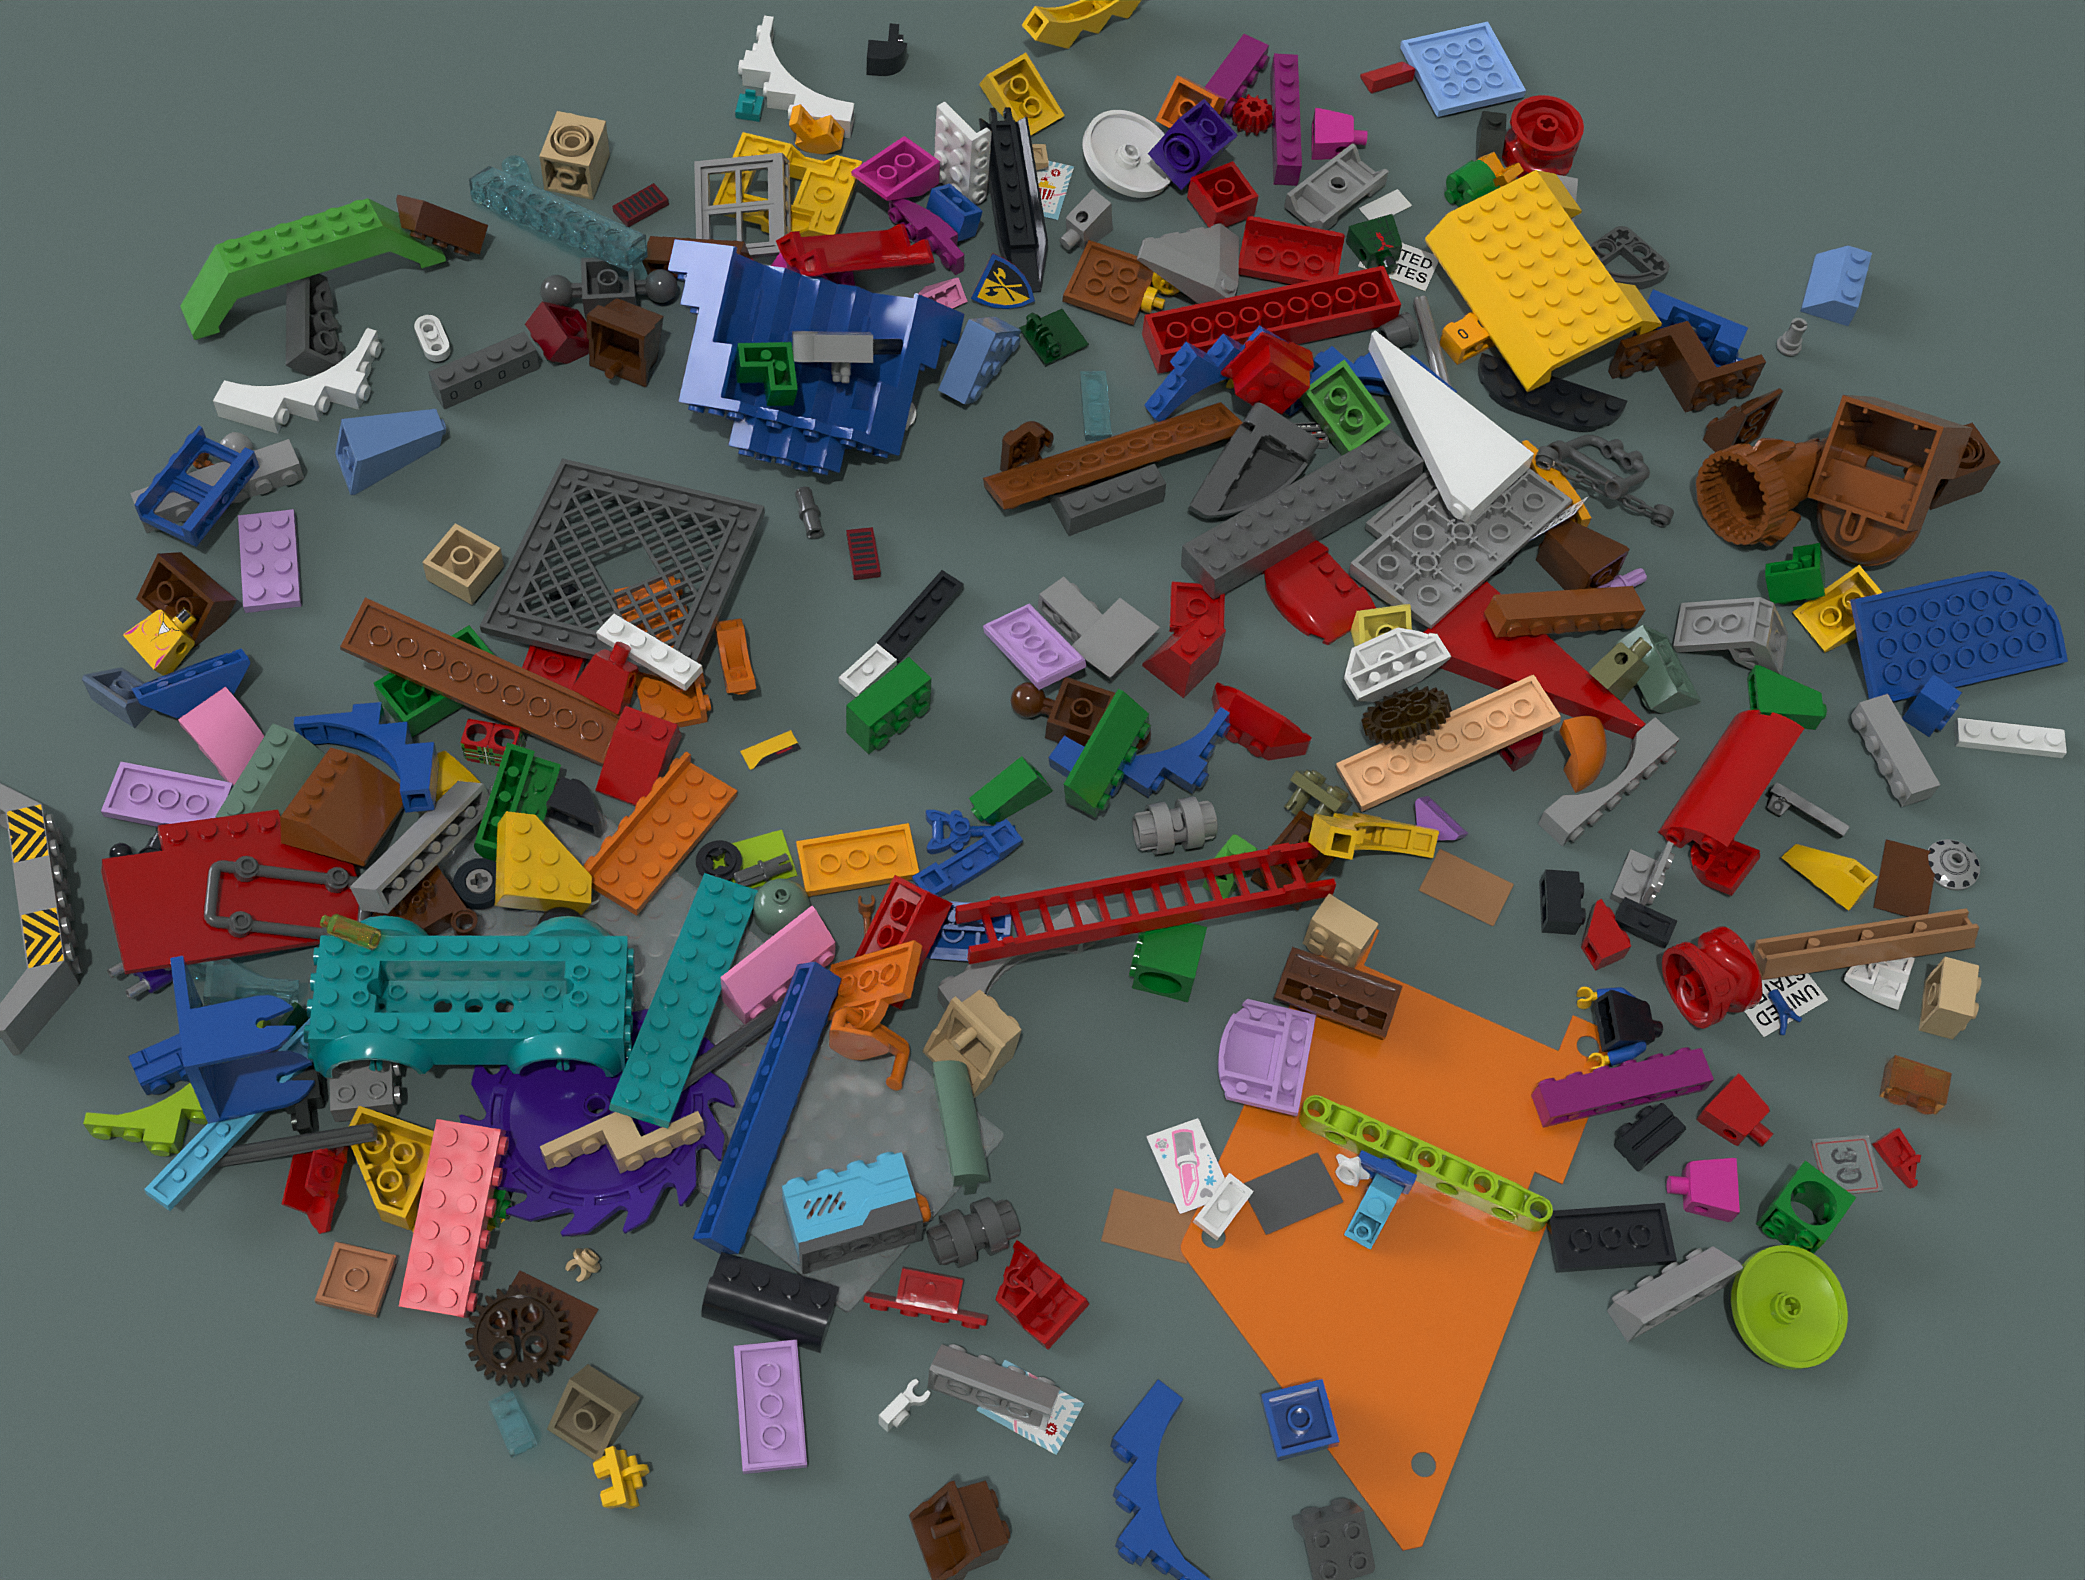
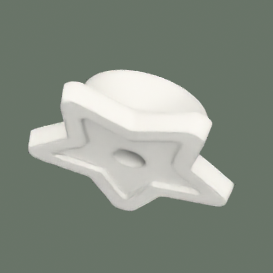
M1342 1154L1336 1156L1339 1166L1335 1173L1343 1183L1357 1187L1360 1179H1369L1370 1174L1361 1167V1159L1358 1156L1351 1159Z

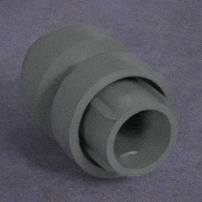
M985 1197L970 1203L971 1213L962 1216L958 1209L939 1215V1224L928 1228L926 1231L930 1248L939 1265H946L954 1262L960 1268L977 1261L976 1251L984 1248L990 1256L1008 1249V1240L1020 1234L1019 1223L1010 1202L1006 1199L993 1203L989 1197Z

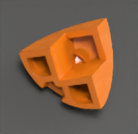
M1592 716L1566 719L1559 730L1571 753L1563 770L1575 793L1587 788L1597 779L1606 760V734L1601 721Z

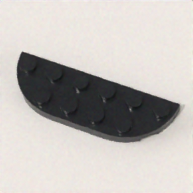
M1481 353L1478 363L1480 383L1484 384L1489 391V397L1498 405L1514 413L1565 430L1593 432L1596 428L1605 425L1610 426L1621 416L1628 402L1627 400L1552 375L1550 382L1527 392L1506 360Z

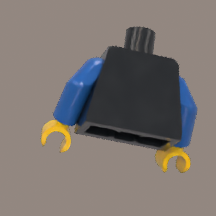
M1584 986L1577 991V997L1587 998L1577 1001L1578 1008L1587 1009L1592 1005L1593 1001L1602 1052L1608 1053L1605 1056L1600 1053H1592L1588 1057L1587 1062L1598 1061L1600 1066L1591 1068L1590 1073L1596 1068L1609 1063L1614 1066L1628 1060H1633L1644 1053L1646 1046L1654 1042L1655 1038H1659L1662 1035L1663 1024L1661 1021L1652 1019L1648 1002L1636 998L1625 988H1603L1593 992L1589 987Z

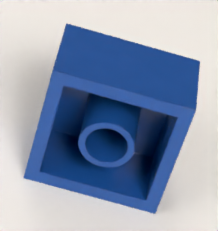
M1323 1379L1261 1394V1402L1277 1461L1339 1445L1340 1441Z

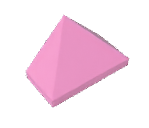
M959 278L926 286L918 293L952 309L968 302Z

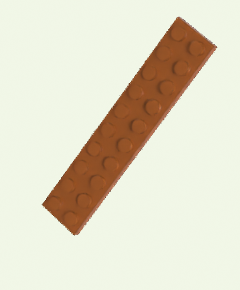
M1216 403L984 477V487L1004 510L1014 509L1020 504L1039 501L1051 494L1063 493L1079 485H1088L1092 481L1104 477H1113L1117 473L1134 470L1141 465L1151 462H1159L1175 454H1184L1188 450L1197 447H1206L1222 439H1231L1243 422L1223 403Z
M366 597L340 646V650L505 724L521 728L525 733L602 767L614 729L622 714L617 715L575 691Z

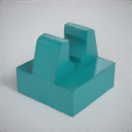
M746 89L745 94L740 93L735 110V118L760 122L764 97L757 96L756 90Z

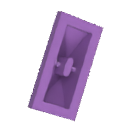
M1429 796L1420 797L1415 801L1417 826L1437 829L1439 831L1437 841L1457 840L1467 836L1468 832Z

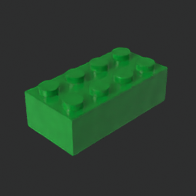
M470 625L452 635V637L494 655ZM391 672L373 683L378 700L382 702L383 707L395 722H408L411 737H414L464 706Z

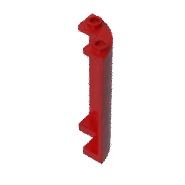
M897 224L888 230L801 237L800 231H793L776 240L779 251L789 266L796 267L800 274L806 276L924 266L935 263L929 241L922 239L911 245L904 224Z
M1747 710L1737 714L1658 832L1678 848H1682L1691 840H1694L1705 852L1717 856L1729 846L1805 728L1793 720L1773 712L1770 716L1761 714L1760 710Z

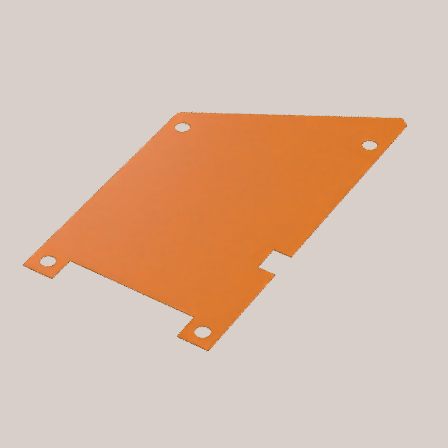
M1376 929L1369 949L1355 969L1403 986L1386 1038L1383 1039L1316 1015L1298 1115L1293 1116L1245 1104L1218 1161L1225 1178L1230 1173L1242 1183H1246L1318 1152L1343 1202L1266 1235L1251 1204L1247 1200L1225 1229V1242L1218 1248L1206 1246L1201 1237L1203 1230L1193 1223L1204 1207L1201 1206L1197 1208L1182 1240L1181 1252L1282 1389L1323 1379L1340 1441L1337 1447L1327 1450L1402 1551L1422 1547L1547 1223L1540 1231H1528L1415 1181L1409 1194H1400L1370 1250L1345 1236L1344 1233L1373 1179H1360L1357 1187H1354L1353 1185L1343 1183L1335 1173L1339 1166L1336 1156L1342 1154L1351 1159L1359 1155L1302 1127L1299 1121L1302 1106L1308 1097L1312 1095L1322 1096L1509 1179L1527 1190L1534 1173L1563 1184L1588 1118L1543 1128L1531 1095L1542 1080L1548 1078H1555L1556 1081L1566 1079V1076L1575 1072L1588 1074L1591 1068L1600 1066L1598 1061L1587 1062L1588 1057L1578 1051L1577 1041L1580 1038L1587 1036L1595 1039L1599 1045L1598 1053L1603 1056L1608 1055V1053L1602 1052L1598 1026L1574 1015L1571 1018L1558 1051L1365 966L1364 964L1379 933V930ZM1291 1005L1289 1006V1009L1298 1010V1011H1302V1012H1306V1013L1313 1014V1013H1311V1012L1302 1010V1009H1300V1008H1297V1007H1294V1006H1291ZM1308 1110L1309 1114L1314 1117L1321 1116L1317 1110ZM1363 1134L1365 1140L1375 1142V1138L1372 1135ZM1418 1159L1423 1167H1431L1427 1160ZM1474 1184L1477 1191L1486 1193V1189L1482 1185ZM1427 1453L1433 1457L1436 1469L1431 1476L1421 1477L1413 1471L1411 1461L1414 1455Z

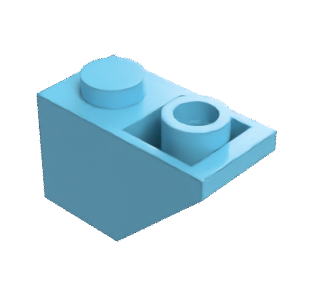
M1377 1173L1344 1235L1371 1250L1404 1188Z

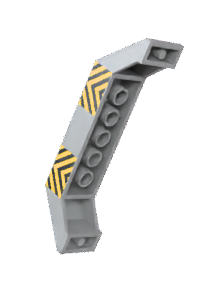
M0 783V827L7 830L9 835L27 965L26 971L0 1003V1038L14 1056L21 1054L77 989L80 985L78 974L82 973L83 970L79 956H75L74 950L75 947L79 946L75 929L71 930L70 922L75 921V915L71 903H67V896L71 895V889L68 879L63 876V870H67V862L64 853H60L59 845L64 843L61 829L59 827L56 828L53 815L47 814L41 803Z

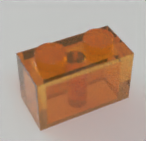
M1894 1055L1885 1065L1879 1096L1888 1099L1893 1104L1907 1105L1916 1108L1921 1113L1936 1115L1947 1103L1952 1073Z

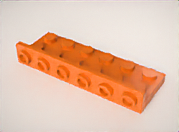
M674 575L668 577L671 586L680 583V579L675 580ZM663 580L649 585L654 594L667 588ZM628 587L614 589V593L619 592ZM645 588L631 593L635 601L649 596ZM682 589L675 592L678 598L683 595ZM671 594L657 599L662 608L675 602ZM627 595L616 599L618 609L631 604ZM653 601L639 607L643 615L657 610ZM684 605L683 607L685 608L686 612L688 613V611H687V606ZM679 608L665 613L670 622L683 616ZM635 609L622 614L623 619L627 622L639 618ZM661 615L647 621L651 629L665 624ZM643 623L636 626L644 632H647ZM684 623L673 627L677 635H679ZM669 630L655 635L661 642L673 638ZM638 672L635 685L642 712L678 724L679 728L707 722V711H711L708 694L703 695L701 689L705 687L703 672L686 691L663 677Z
M685 752L680 759L675 758L667 774L655 781L652 791L647 797L643 796L639 799L634 812L629 817L625 816L621 820L615 834L606 837L595 857L590 856L583 867L592 876L591 888L637 916L736 799L737 790L692 764L690 753Z

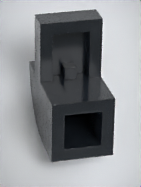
M890 23L888 41L868 40L866 75L891 76L900 72L906 65L907 43H903L904 35L899 34V24Z

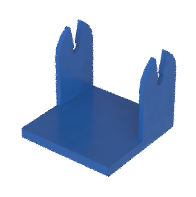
M184 957L170 958L184 1069L208 1124L289 1107L299 1103L306 1097L315 1085V1080H287L284 1083H279L277 1079L281 1075L287 1076L313 1065L312 1062L302 1054L293 1051L271 1052L279 1049L291 1038L296 1030V1026L257 1027L259 1021H268L294 1010L293 1006L283 999L272 995H259L203 1006Z

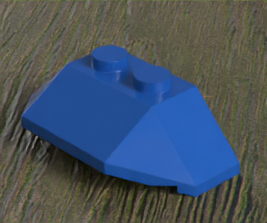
M241 648L232 653H225L144 683L142 686L133 688L132 691L141 705L172 717L180 718L224 687L234 695L250 665V660Z
M949 901L952 903L951 908L926 958L968 961L969 946L989 943L982 919L957 924L955 920L956 906L969 903ZM1010 914L991 918L998 941L1010 936L1012 919Z

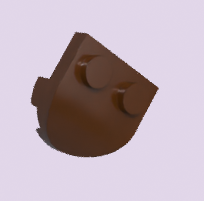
M1034 421L1023 423L1014 431L1010 430L1002 439L1000 470L1003 472L1019 467L1025 462L1031 463L1041 460L1040 453L1045 446L1048 448L1052 446L1054 440L1053 433L1044 425Z

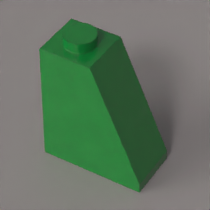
M1754 666L1747 678L1750 710H1760L1761 714L1768 716L1772 712L1793 720L1805 729L1816 730L1820 722L1825 719L1827 713L1826 704H1823L1822 693L1763 666Z
M1021 756L969 799L974 805L971 810L980 822L985 820L994 826L996 822L1003 821L1054 790L1039 770Z

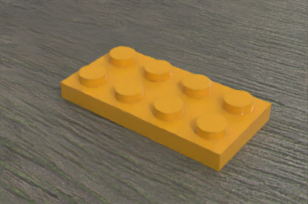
M909 823L796 841L804 889L808 897L889 884L894 875L905 880H912V876L919 873Z

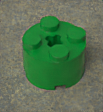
M1471 160L1447 176V190L1444 192V195L1450 204L1455 203L1458 207H1461L1500 188V185L1495 186L1493 179L1496 176L1486 163L1481 160H1476L1475 162Z

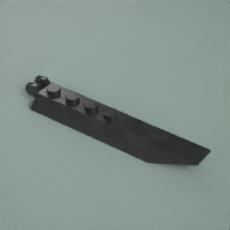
M1005 107L1003 111L1004 121H998L996 109L990 108L989 123L979 118L980 131L984 128H988L991 131L988 182L998 245L1003 258L1014 264L1025 275L1032 292H1041L1048 237L1028 117L1015 122L1012 118L1011 108Z

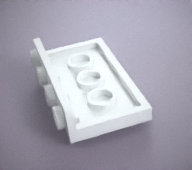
M943 102L937 106L935 120L934 157L940 161L939 183L944 185L950 183L971 202L979 204L987 196L991 131L988 128H984L976 133L946 102Z

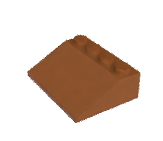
M330 747L280 816L281 843L365 866L404 808L400 795V784L359 755Z

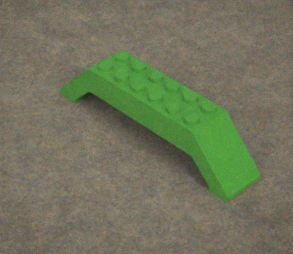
M369 198L356 200L351 204L330 208L325 212L307 215L289 223H281L266 230L254 231L249 235L228 239L223 243L215 245L180 307L194 340L219 333V325L236 300L248 295L389 251L418 262L421 269L445 262L446 258L441 248L432 244L433 239L426 237L424 241L410 236L411 231L401 228L399 213Z

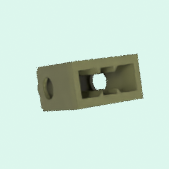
M1641 637L1630 648L1620 642L1589 673L1622 701L1648 670L1649 666L1642 659L1653 647Z

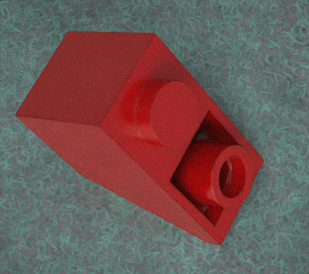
M1602 899L1595 903L1590 912L1581 944V949L1595 971L1625 958L1631 948L1627 933L1620 929L1615 921L1613 911L1605 905Z

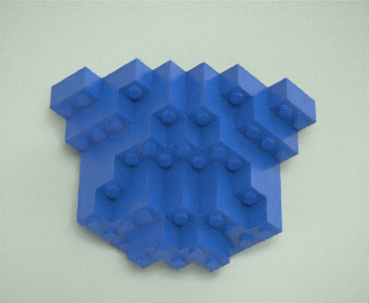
M674 240L668 271L678 274L677 279L685 281L680 305L691 308L690 313L698 315L679 397L680 403L689 405L688 410L704 414L705 409H707L709 414L724 417V414H726L725 419L734 422L729 446L739 449L738 454L754 458L755 454V460L771 463L772 459H776L775 463L789 467L793 464L792 469L808 472V468H813L812 472L828 476L829 471L840 473L845 449L851 450L852 447H856L858 451L872 453L873 456L888 459L889 454L899 456L918 371L924 372L925 368L936 369L940 348L947 347V343L958 345L964 313L920 294H914V298L877 294L858 286L837 284L817 276L801 275L784 267L763 265L737 254V247ZM792 331L871 332L873 339L900 338L903 340L901 354L873 355V363L851 362L849 383L833 382L831 362H794L798 391L793 406H767L764 382L737 383L734 358L738 343L792 342Z

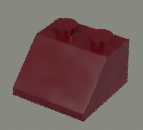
M542 301L525 323L531 333V338L539 344L543 350V355L551 362L569 364L589 354L587 322L578 309Z

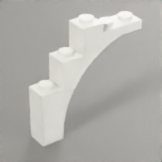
M764 16L762 25L757 27L756 39L758 43L753 44L752 51L746 50L744 60L739 61L738 74L742 75V84L744 86L763 88V97H767V108L787 110L788 119L791 118L792 108L799 104L806 109L814 120L832 115L845 130L843 137L851 138L854 123V103L823 96L794 79L779 62L772 47L774 17Z
M367 328L357 348L345 359L325 372L299 382L276 386H251L224 380L213 400L218 417L278 434L282 425L288 422L290 414L319 422L323 413L328 411L330 402L359 410L363 401H367L370 396L371 387L368 385L367 377L371 372L372 362L375 357H379L382 349L377 331Z

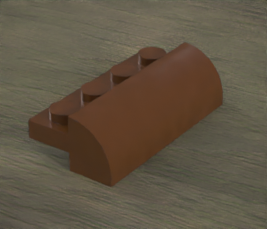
M1292 947L1274 999L1385 1039L1403 986Z

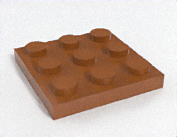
M1088 240L1063 294L1062 301L1134 325L1141 310L1144 294L1148 286H1152L1153 271L1138 261V256Z

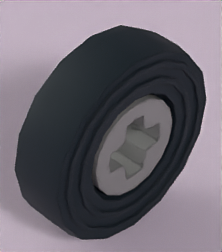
M475 858L465 862L458 868L454 876V891L468 908L485 910L495 906L496 862L486 858ZM481 878L485 882L483 883V888H478L477 885H474L477 882L476 879L479 880Z

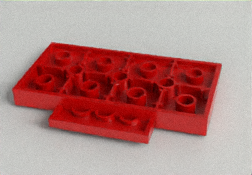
M278 809L158 825L157 832L162 851L102 859L101 867L125 975L170 968V958L183 956L186 964L190 965L320 944L319 939L250 932L246 937L237 938L232 936L227 929L215 928L207 924L204 919L209 868L214 862L220 860L236 862L242 856H250L257 860L259 865L327 873L334 867H340L345 869L349 876H356L353 863L282 844ZM221 872L216 915L230 917L235 912L243 911L248 913L253 920L322 928L328 922H336L347 931L357 923L359 904L349 887L343 892L333 893L327 890L324 884L258 876L250 882H241L236 879L233 873Z

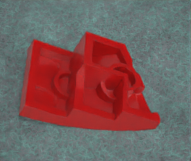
M1017 1240L1013 1245L1014 1253L1009 1267L1006 1266L1003 1275L1004 1281L999 1287L995 1301L1029 1335L1049 1350L1089 1306V1302L1080 1293L1066 1284L1059 1274L1040 1261L1037 1254Z

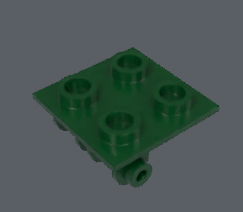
M1062 308L1044 317L1030 313L1026 317V325L1019 327L1023 336L1045 365L1089 346V343Z

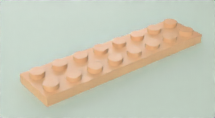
M1533 674L1450 712L1451 717L1445 718V724H1438L1440 729L1429 730L1430 735L1421 734L1420 739L1417 740L1413 737L1410 738L1408 743L1405 740H1401L1398 744L1391 741L1384 745V742L1336 763V769L1361 812L1553 726L1561 721V716Z

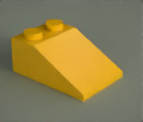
M1026 52L987 74L979 84L992 106L1002 116L1005 107H1010L1012 118L1015 122L1028 117L1031 136L1065 116Z
M1858 565L1825 588V596L1807 601L1792 613L1826 653L1857 638L1850 600L1883 592L1862 567Z

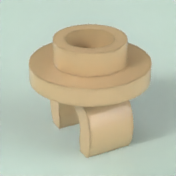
M577 1248L573 1252L575 1259L570 1260L565 1267L567 1271H573L579 1265L581 1267V1274L576 1280L584 1282L590 1278L591 1273L599 1271V1257L589 1248L584 1250Z

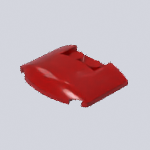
M1315 540L1261 572V575H1265L1266 592L1281 615L1303 634L1309 637L1311 633L1325 638L1322 643L1329 645L1351 631L1357 611L1376 609V606L1364 586L1360 588L1328 553L1329 548Z

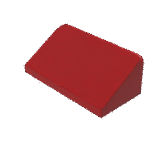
M1402 61L1360 74V78L1369 92L1374 93L1413 81L1415 68Z

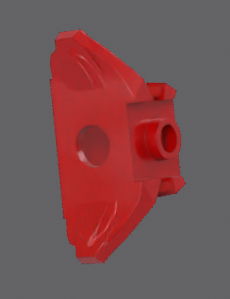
M349 1145L293 1155L281 1205L307 1214L312 1226L316 1228L319 1234L331 1231V1221L335 1204L339 1198L337 1193L343 1167L347 1163Z

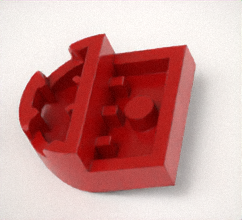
M1734 838L1729 846L1717 856L1705 852L1696 842L1691 849V862L1697 879L1705 886L1731 896L1760 859V850L1737 842Z

